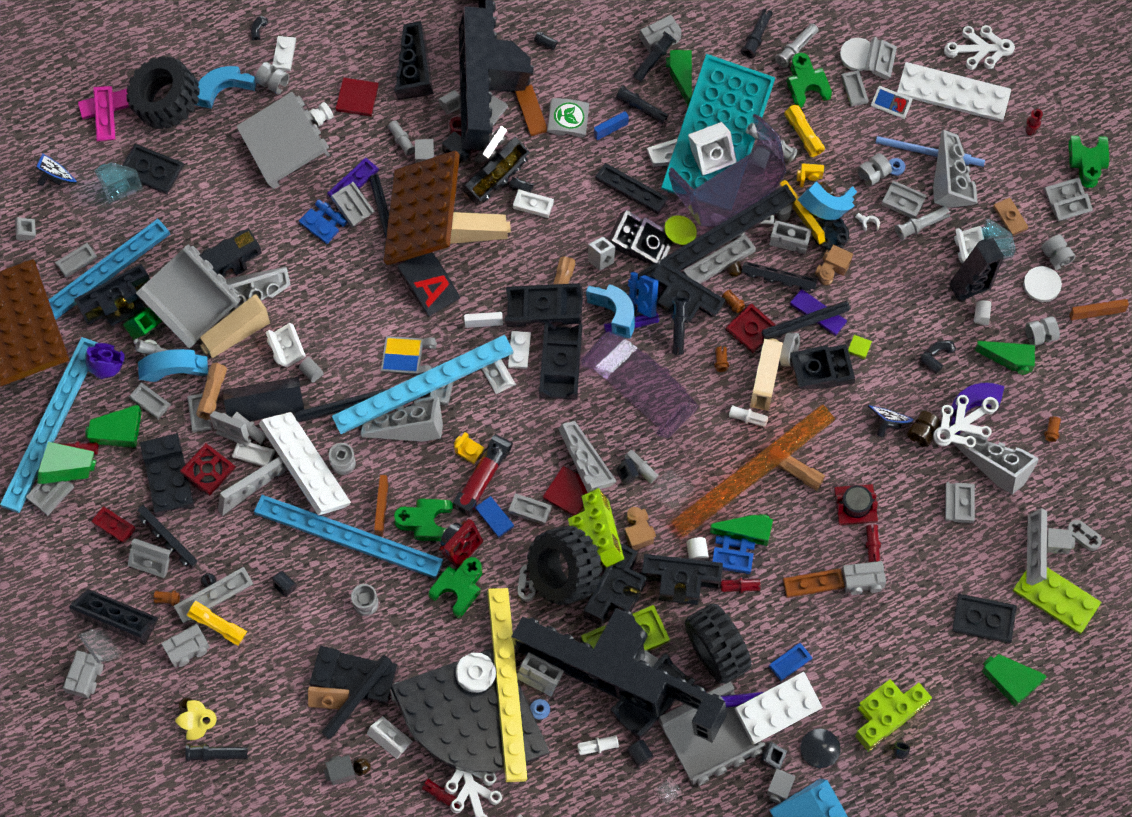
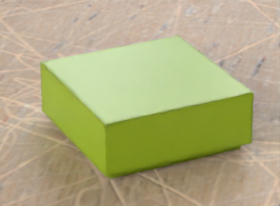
M854 335L848 349L849 354L866 359L872 341Z

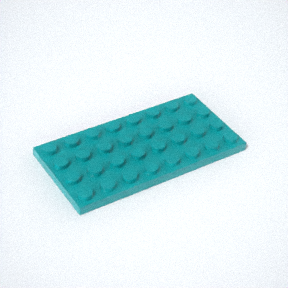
M706 54L661 190L731 213L756 139L746 133V128L750 123H754L758 127L760 126L775 77ZM722 122L731 132L736 163L702 175L691 151L688 135Z

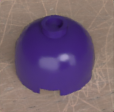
M95 343V347L88 346L85 364L87 370L97 378H110L121 370L125 356L122 351L114 350L115 346Z

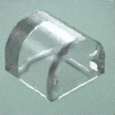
M668 777L653 789L665 806L682 793L671 777Z

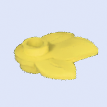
M191 700L187 701L188 711L180 714L175 720L181 728L188 730L186 734L187 740H196L203 737L206 730L216 724V714L212 710L206 709L200 701ZM204 717H209L210 721L208 723H205L202 719Z

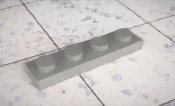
M745 234L683 270V274L701 284L732 264L751 255L756 251V248Z
M1042 508L1028 515L1026 583L1032 586L1045 580L1047 574V511Z
M242 567L174 605V608L183 624L192 620V618L187 616V613L195 601L211 609L254 584L245 568Z

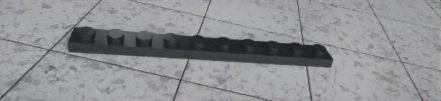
M786 184L661 260L681 271L796 202V198ZM660 261L638 273V280L644 275L650 277Z

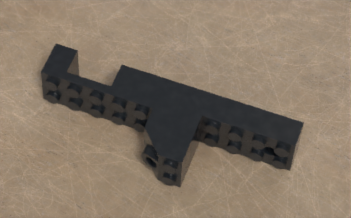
M478 0L479 8L464 6L458 26L461 149L483 151L485 144L489 143V134H492L493 123H490L492 107H489L492 92H489V90L506 92L525 91L526 86L530 84V76H533L534 66L531 65V57L513 41L497 39V32H494L496 17H493L496 3L493 0Z
M617 608L615 609L594 649L586 642L579 643L575 641L569 634L562 635L551 626L547 625L545 627L540 625L536 619L531 617L528 619L522 616L511 636L517 652L525 656L531 653L563 670L564 674L655 717L659 716L668 697L696 709L697 712L692 719L694 735L713 743L727 716L726 704L721 696L706 693L702 687L698 685L693 687L687 684L684 679L680 677L674 678L661 668L654 669L650 667L649 663L643 661L646 656L643 645L648 634L635 621L633 614L628 610L623 609L621 611Z

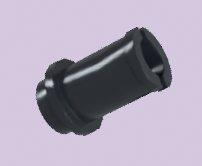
M538 31L534 38V42L537 45L541 44L552 51L558 43V40L545 35L543 31Z
M512 177L509 187L513 191L519 189L531 193L534 183L518 179L519 177Z
M925 351L919 358L920 364L926 365L937 374L944 365L938 362L931 355V352Z

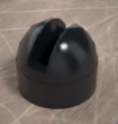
M211 573L204 574L201 577L202 586L207 588L212 585L207 584L205 578L209 576L212 584L217 582L215 575Z
M896 742L893 747L894 756L898 759L906 758L909 754L910 746L904 742Z

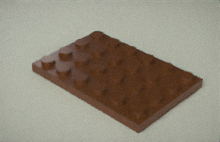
M456 150L395 170L383 261L387 265L450 247L460 156Z

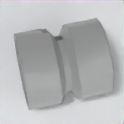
M264 62L260 66L255 76L256 83L263 87L268 86V89L276 94H280L283 91L278 88V85L281 84L286 87L289 81L288 73L281 69H276L275 66L268 62Z
M877 153L869 159V162L866 161L857 167L858 176L861 180L867 181L865 184L868 187L873 186L880 178L882 179L892 172L889 161L881 153Z
M1061 234L1050 238L1041 246L1045 255L1051 257L1049 261L1055 270L1060 269L1063 265L1070 264L1076 257L1071 248L1066 247L1067 242Z
M1053 316L1043 318L1040 322L1037 320L1028 322L1025 325L1027 337H1034L1028 339L1030 345L1037 346L1043 344L1044 341L1052 342L1060 338L1059 327Z
M337 443L329 450V460L335 473L346 475L354 470L356 461L350 445Z
M360 584L353 589L351 600L354 610L362 616L372 615L377 610L379 602L375 589L368 584Z

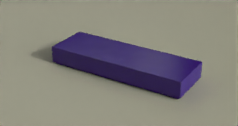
M364 158L327 195L331 197L352 182L360 189L369 180L371 175H375L379 171V168L369 159Z
M802 289L790 302L792 307L804 315L827 307ZM837 315L817 322V324L834 336H837L847 323V320Z

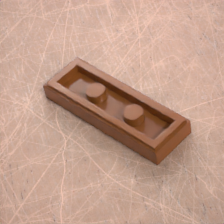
M532 84L526 86L525 91H515L530 136L547 132V126Z
M1128 299L1073 307L1069 317L1070 320L1123 313L1126 312L1129 306Z
M380 475L374 526V532L377 536H382L384 533L389 484L387 475Z
M840 568L782 579L786 598L845 588Z

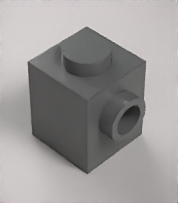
M349 755L344 757L335 756L330 758L329 762H326L327 769L324 770L327 782L331 781L333 786L356 779Z

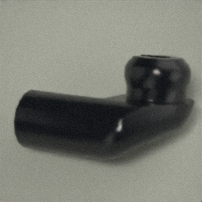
M258 16L250 26L252 41L260 40L261 26L266 27L268 25L266 17Z
M939 340L926 351L928 353L931 352V355L934 357L941 350L953 353L956 350V346L951 340Z

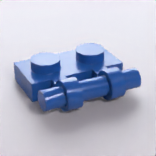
M317 200L315 206L319 210L316 212L311 208L299 220V223L325 244H328L339 232L335 225L339 223L344 227L347 224V220L343 218L340 212H335L331 209L328 203ZM325 213L332 218L330 221L323 218Z
M632 272L628 280V287H630L628 296L633 303L634 310H636L637 304V312L650 318L655 317L658 280L646 275L641 276L638 280V273Z
M726 535L724 537L716 536L715 544H721L723 548H714L712 562L723 563L722 570L750 574L754 553H748L746 549L754 550L755 542L748 541L745 538H742V540L733 539ZM729 546L739 547L740 551L730 550L728 548Z

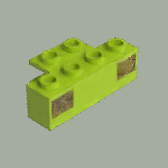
M597 488L582 496L585 511L568 518L569 526L581 529L586 533V536L591 537L593 545H596L598 548V556L600 555L603 564L609 567L624 560L609 500Z
M889 679L859 703L860 706L857 709L868 723L857 731L855 737L867 751H870L921 711V709L929 705L932 697L919 682L903 694L894 682Z

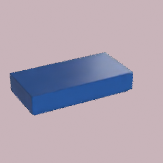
M622 112L595 126L594 137L596 140L628 125V114Z
M491 496L475 507L476 511L498 538L514 528V524Z
M800 642L769 664V668L781 682L812 660V656Z

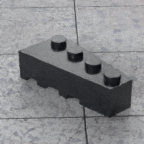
M421 21L403 24L399 67L394 89L398 100L434 94L426 35Z
M994 238L979 241L949 282V286L959 302L992 288L1004 258Z

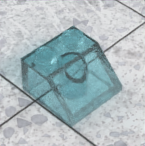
M111 162L103 164L94 170L109 204L143 189L136 169Z

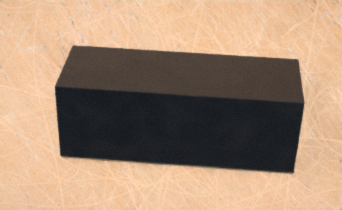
M299 376L223 390L226 414L231 418L238 412L250 422L289 412L294 414L297 411L304 410Z
M90 589L82 593L69 606L74 616L143 645H146L159 619L154 615Z

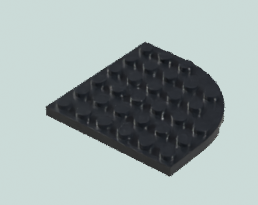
M493 648L481 652L488 656L494 665ZM459 661L391 685V690L410 733L417 743L422 745L433 758L451 768L468 773L492 774L505 771L496 677L492 686L486 691L479 693L469 692L463 689L457 681L456 667ZM518 683L525 761L528 763L548 755L550 751Z

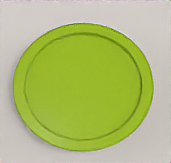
M680 215L672 216L665 223L666 235L677 244L685 245L696 238V227L687 217Z

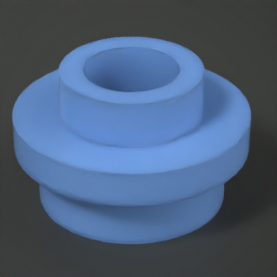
M893 158L889 160L892 168L890 174L898 176L905 171V163L901 159ZM897 164L899 167L895 168L893 165Z
M535 700L530 706L535 719H545L550 713V706L545 700ZM538 706H542L544 710L542 712H538L536 708Z

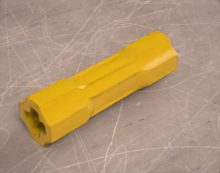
M799 105L790 106L784 112V115L801 138L810 157H815L824 152L825 147L809 126Z
M197 601L193 603L187 613L188 617L200 624L207 625L237 646H239L247 631L234 623H229L215 615L209 608Z

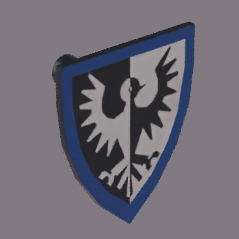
M42 153L36 169L43 172L37 181L40 186H43L47 179L57 185H60L62 181L77 183L75 178L62 165Z
M868 405V408L882 419L877 433L880 437L885 436L887 428L900 430L902 424H910L914 421V419L894 411Z

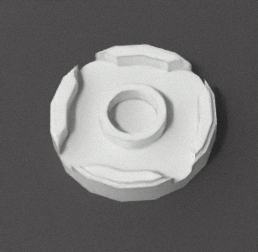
M852 38L846 41L840 52V58L844 66L853 71L865 70L871 42L863 38Z
M1044 266L1029 270L1023 283L1027 295L1039 302H1049L1055 299L1062 285L1057 272Z
M470 653L462 657L456 667L458 683L469 692L479 693L486 691L492 686L496 677L495 665H493L488 656L482 653Z

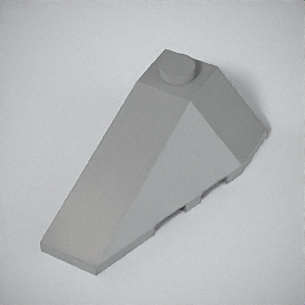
M946 130L941 131L933 185L934 203L948 208L975 205L978 203L976 185L974 181L971 182L969 166L965 165L963 159L965 154L959 136Z
M287 267L225 279L227 281L226 284L239 293L241 301L221 319L223 320L255 294L262 301L267 296L273 298L289 287L291 284Z
M433 396L414 401V405L406 408L400 406L396 412L383 414L364 423L361 431V436L368 438L422 442L441 439L443 422L439 397Z
M963 432L959 435L962 437L972 436L976 439V445L972 449H967L962 444L953 443L997 486L1012 495L1024 486L1039 461L1037 457L1023 449L1016 448L1014 450L1005 447V444L1001 442L999 444L988 442L987 439H982L979 435ZM967 440L968 445H973L971 440Z

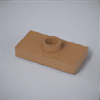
M1010 197L994 204L995 211L1011 236L1028 229V225Z
M310 686L308 689V707L340 709L349 698V690Z

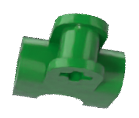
M795 54L791 64L793 76H789L786 79L795 105H799L800 108L804 107L806 101L805 92L809 90L817 91L823 101L831 100L832 91L822 68L814 70L807 54Z
M1071 135L1069 139L1070 168H1079V177L1082 186L1085 188L1095 187L1101 176V169H1108L1109 146L1108 137L1099 136L1097 146L1094 148L1085 147L1081 143L1080 136Z
M418 499L416 507L404 506L395 511V525L403 531H414L415 540L441 541V537L447 528L436 525L434 518L441 513H451L453 503L450 500ZM403 516L407 517L406 521H402Z
M470 557L464 560L457 571L449 566L431 587L428 597L436 601L445 592L455 593L458 599L453 607V614L457 618H461L481 592V588L475 585L482 575L481 562L475 557ZM474 566L476 567V571L471 570V571L469 572V567H470V568H474Z

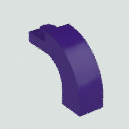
M978 383L964 389L957 395L952 404L953 414L950 427L955 424L958 408L956 399L960 395H965L969 399L965 414L971 408L981 406L988 397L995 398L998 401L999 408L1005 386L994 383ZM959 399L961 404H965L964 399Z

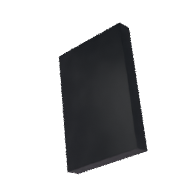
M135 143L121 166L118 175L168 195L184 167V163Z
M958 593L952 632L1011 644L1017 605Z

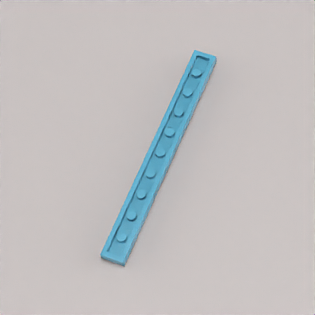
M503 335L333 415L332 418L340 434H343L513 354V349L506 336Z
M81 337L0 503L1 507L20 513L26 501V496L29 494L38 476L47 443H54L87 375L88 370L85 364L88 346L95 347V343L98 342Z

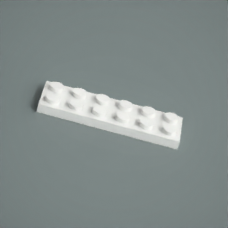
M906 62L897 93L918 101L1003 122L1011 89Z
M292 412L265 418L260 421V427L318 516L349 506L350 500L300 424L296 421Z

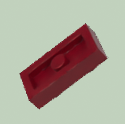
M104 506L91 521L95 526L123 544L136 529L135 526Z

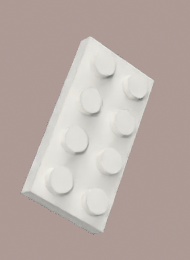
M802 672L735 707L734 710L753 745L823 707L807 676Z

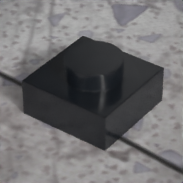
M631 458L625 459L616 468L623 486L632 483L639 475Z

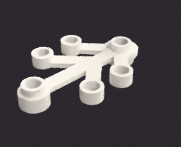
M966 26L962 32L963 37L969 38L976 45H957L955 42H950L946 44L944 53L948 57H955L958 53L978 52L974 57L968 58L966 62V67L973 70L989 52H995L992 57L989 56L984 61L985 68L992 69L1002 56L1011 55L1014 52L1015 46L1012 41L1008 39L1001 40L993 34L990 26H983L980 35L988 38L994 44H988L974 33V29L971 26Z
M960 395L956 399L958 408L955 424L949 427L953 408L950 405H944L940 411L942 415L941 427L935 430L933 435L934 441L940 446H947L953 442L962 444L967 449H972L976 445L974 437H962L954 434L958 431L978 434L982 439H987L992 433L988 426L980 427L970 425V423L986 413L993 414L998 409V401L993 397H988L983 401L982 407L964 418L969 399L965 395ZM959 399H964L965 404H961ZM987 404L992 406L991 410L986 408ZM944 409H948L950 414H946ZM982 430H986L988 435H984ZM940 434H944L946 439H941ZM967 440H971L973 445H968Z
M456 769L451 780L446 783L445 791L449 794L455 793L462 776L464 777L465 785L457 799L451 803V811L460 813L464 808V801L469 794L475 817H488L483 813L478 794L488 799L493 805H497L501 801L502 795L499 791L492 792L475 782L472 774L482 779L484 784L488 786L496 781V775L494 773H468ZM486 776H491L493 781H488ZM452 784L454 786V790H451L448 787V785ZM492 795H497L499 799L497 801L494 800ZM454 804H459L460 809H456L454 807Z

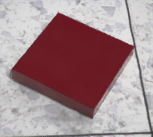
M343 77L336 111L372 117L379 83Z
M751 303L725 330L751 353H754L764 343L761 334L762 330L776 324Z
M563 466L543 495V499L568 514L575 516L579 514L584 506L582 496L588 492L580 475Z

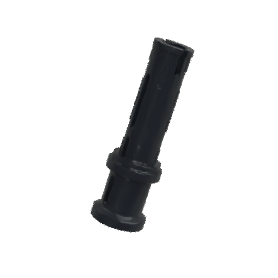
M766 8L761 11L762 13L752 33L747 36V42L740 50L743 56L751 59L755 58L756 50L762 43L761 37L773 15L771 10H768L767 14Z
M664 31L657 44L654 43V49L632 76L642 82L662 56H666L667 50L677 41Z
M624 85L616 95V100L625 102L629 108L635 107L661 124H664V120H667L669 114L641 99L638 93L634 94L626 89Z
M677 296L672 298V303H674L673 313L671 314V318L674 320L672 353L677 355V348L679 347V355L684 354L685 321L688 319L686 311L689 299Z
M186 744L185 760L186 762H190V760H203V762H207L209 759H248V746L209 747L207 744H203V746Z

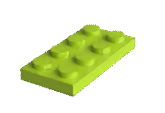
M1048 567L1046 579L1032 586L1026 583V569L1014 587L1013 592L1081 635L1102 602Z
M654 605L633 613L635 621L648 634L643 645L644 650L648 652L670 642V638ZM606 625L581 635L582 641L590 644L594 649Z

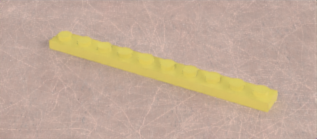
M508 588L488 589L506 782H522L527 780L515 652L511 638L513 632Z

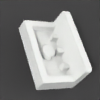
M980 226L961 231L960 228L956 229L957 235L954 236L956 245L960 248L958 257L961 263H964L976 244L984 239Z
M288 323L275 332L266 331L267 343L274 352L273 358L277 364L289 367L306 357L293 324Z

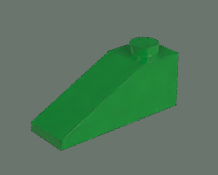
M670 50V56L666 57V68H669L670 76L689 106L692 97V50Z
M147 306L144 310L126 321L123 326L132 339L135 340L148 333L161 323L162 320Z
M977 341L975 346L976 352L1011 371H1017L1018 374L1026 375L1029 372L1032 373L1035 367V345Z
M759 514L712 523L710 533L721 536L726 535L739 540L745 538L748 541L755 542V544L767 546L773 519L767 515Z

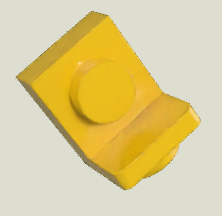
M802 164L801 170H797V181H800V187H804L805 178L811 181L822 179L824 165Z
M466 432L462 436H458L454 442L455 453L472 464L476 463L485 450V447L470 439Z

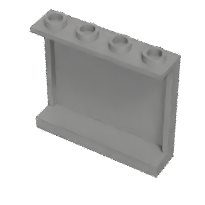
M290 92L237 125L265 180L273 189L280 186L279 180L319 155L325 153L327 156H330L327 151L329 148L324 138H320L319 134L321 132L319 128L311 122L313 117L308 110L305 111L303 108L305 105L300 95L296 96L293 92Z
M189 244L136 292L188 348L194 345L203 334L241 301L239 293L234 288H230L226 284L225 278L220 274L217 275L212 270L213 266L207 260L204 261L199 256V251Z
M731 681L708 692L711 695L717 694L719 696L735 695L734 686ZM684 704L659 717V723L692 785L696 783L702 785L709 781L708 777L714 774L720 776L727 772L726 768L732 765L738 767L745 763L744 759L750 756L756 758L763 753L762 750L765 748V743L760 741L752 745L734 710L735 707L726 708L727 716L713 743L694 735L692 719L697 710Z

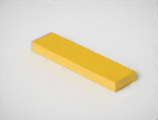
M787 180L780 182V187L787 184L795 196L796 202L792 203V208L805 226L812 229L811 234L819 245L825 242L824 231L811 213L797 200L799 197Z

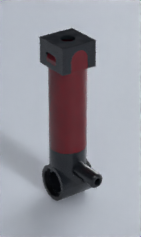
M494 434L485 454L462 492L459 491L454 499L453 508L471 517L477 502L503 459H506L508 455L506 453H509L512 449L513 442L498 434Z

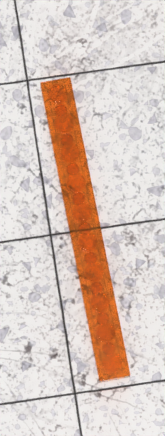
M822 404L671 521L672 525L684 538L833 423L835 417Z

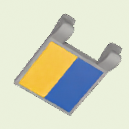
M386 336L381 371L420 375L431 370V366H420L423 347L436 349L437 343L435 338L420 339Z

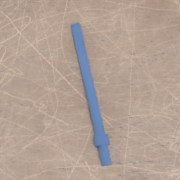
M879 136L876 139L877 144L938 157V149ZM970 154L964 155L965 165L969 166V164L984 167V159L971 157Z

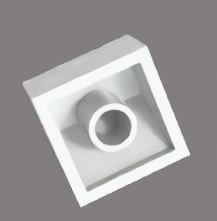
M722 122L688 135L691 151L702 175L736 163L731 132Z

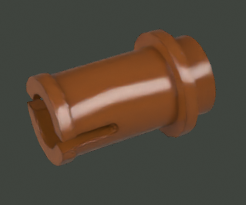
M730 289L723 293L722 298L726 299L725 301L732 307L731 310L733 312L739 313L744 309V301L739 300Z
M722 346L715 348L716 363L714 367L718 372H725L729 367L727 348L723 347L722 351Z
M1049 417L1047 431L1044 432L1047 441L1056 442L1059 439L1060 435L1058 432L1061 423L1059 417Z
M176 590L172 592L155 591L154 598H156L154 603L156 604L164 603L174 606L180 603V593H177Z

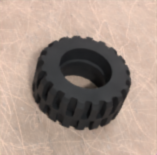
M161 56L158 59H150L148 63L144 62L141 64L142 67L134 71V76L130 77L129 80L130 85H127L126 92L128 94H126V99L130 109L149 127H155L156 129H163L164 127L167 129L172 128V125L177 126L181 124L180 121L186 120L190 112L193 113L194 105L199 100L197 96L200 94L198 80L180 60L170 56L167 58ZM173 83L170 92L163 99L153 102L155 95L162 87Z
M562 526L542 532L534 538L529 547L530 552L527 554L528 563L526 565L530 573L528 575L529 579L534 584L532 586L536 591H539V595L542 598H546L552 604L564 605L587 598L596 590L597 584L600 582L601 576L599 574L602 572V566H600L601 557L597 553L598 548L596 545H593V540L590 536H586L584 531L574 526ZM560 553L564 556L568 565V578L560 565Z
M709 604L686 618L684 623L685 630L692 643V647L704 667L709 671V674L718 683L727 684L750 670L752 660L747 646L735 624L719 605Z

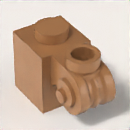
M833 245L831 250H827L824 254L823 260L825 262L823 266L819 265L816 269L815 275L818 276L819 282L823 285H830L833 282L834 272L844 276L854 254Z
M632 507L628 510L627 521L634 526L625 528L624 534L629 547L633 550L654 544V537H656L653 526L649 527L646 521L649 520L646 510H641L638 507Z

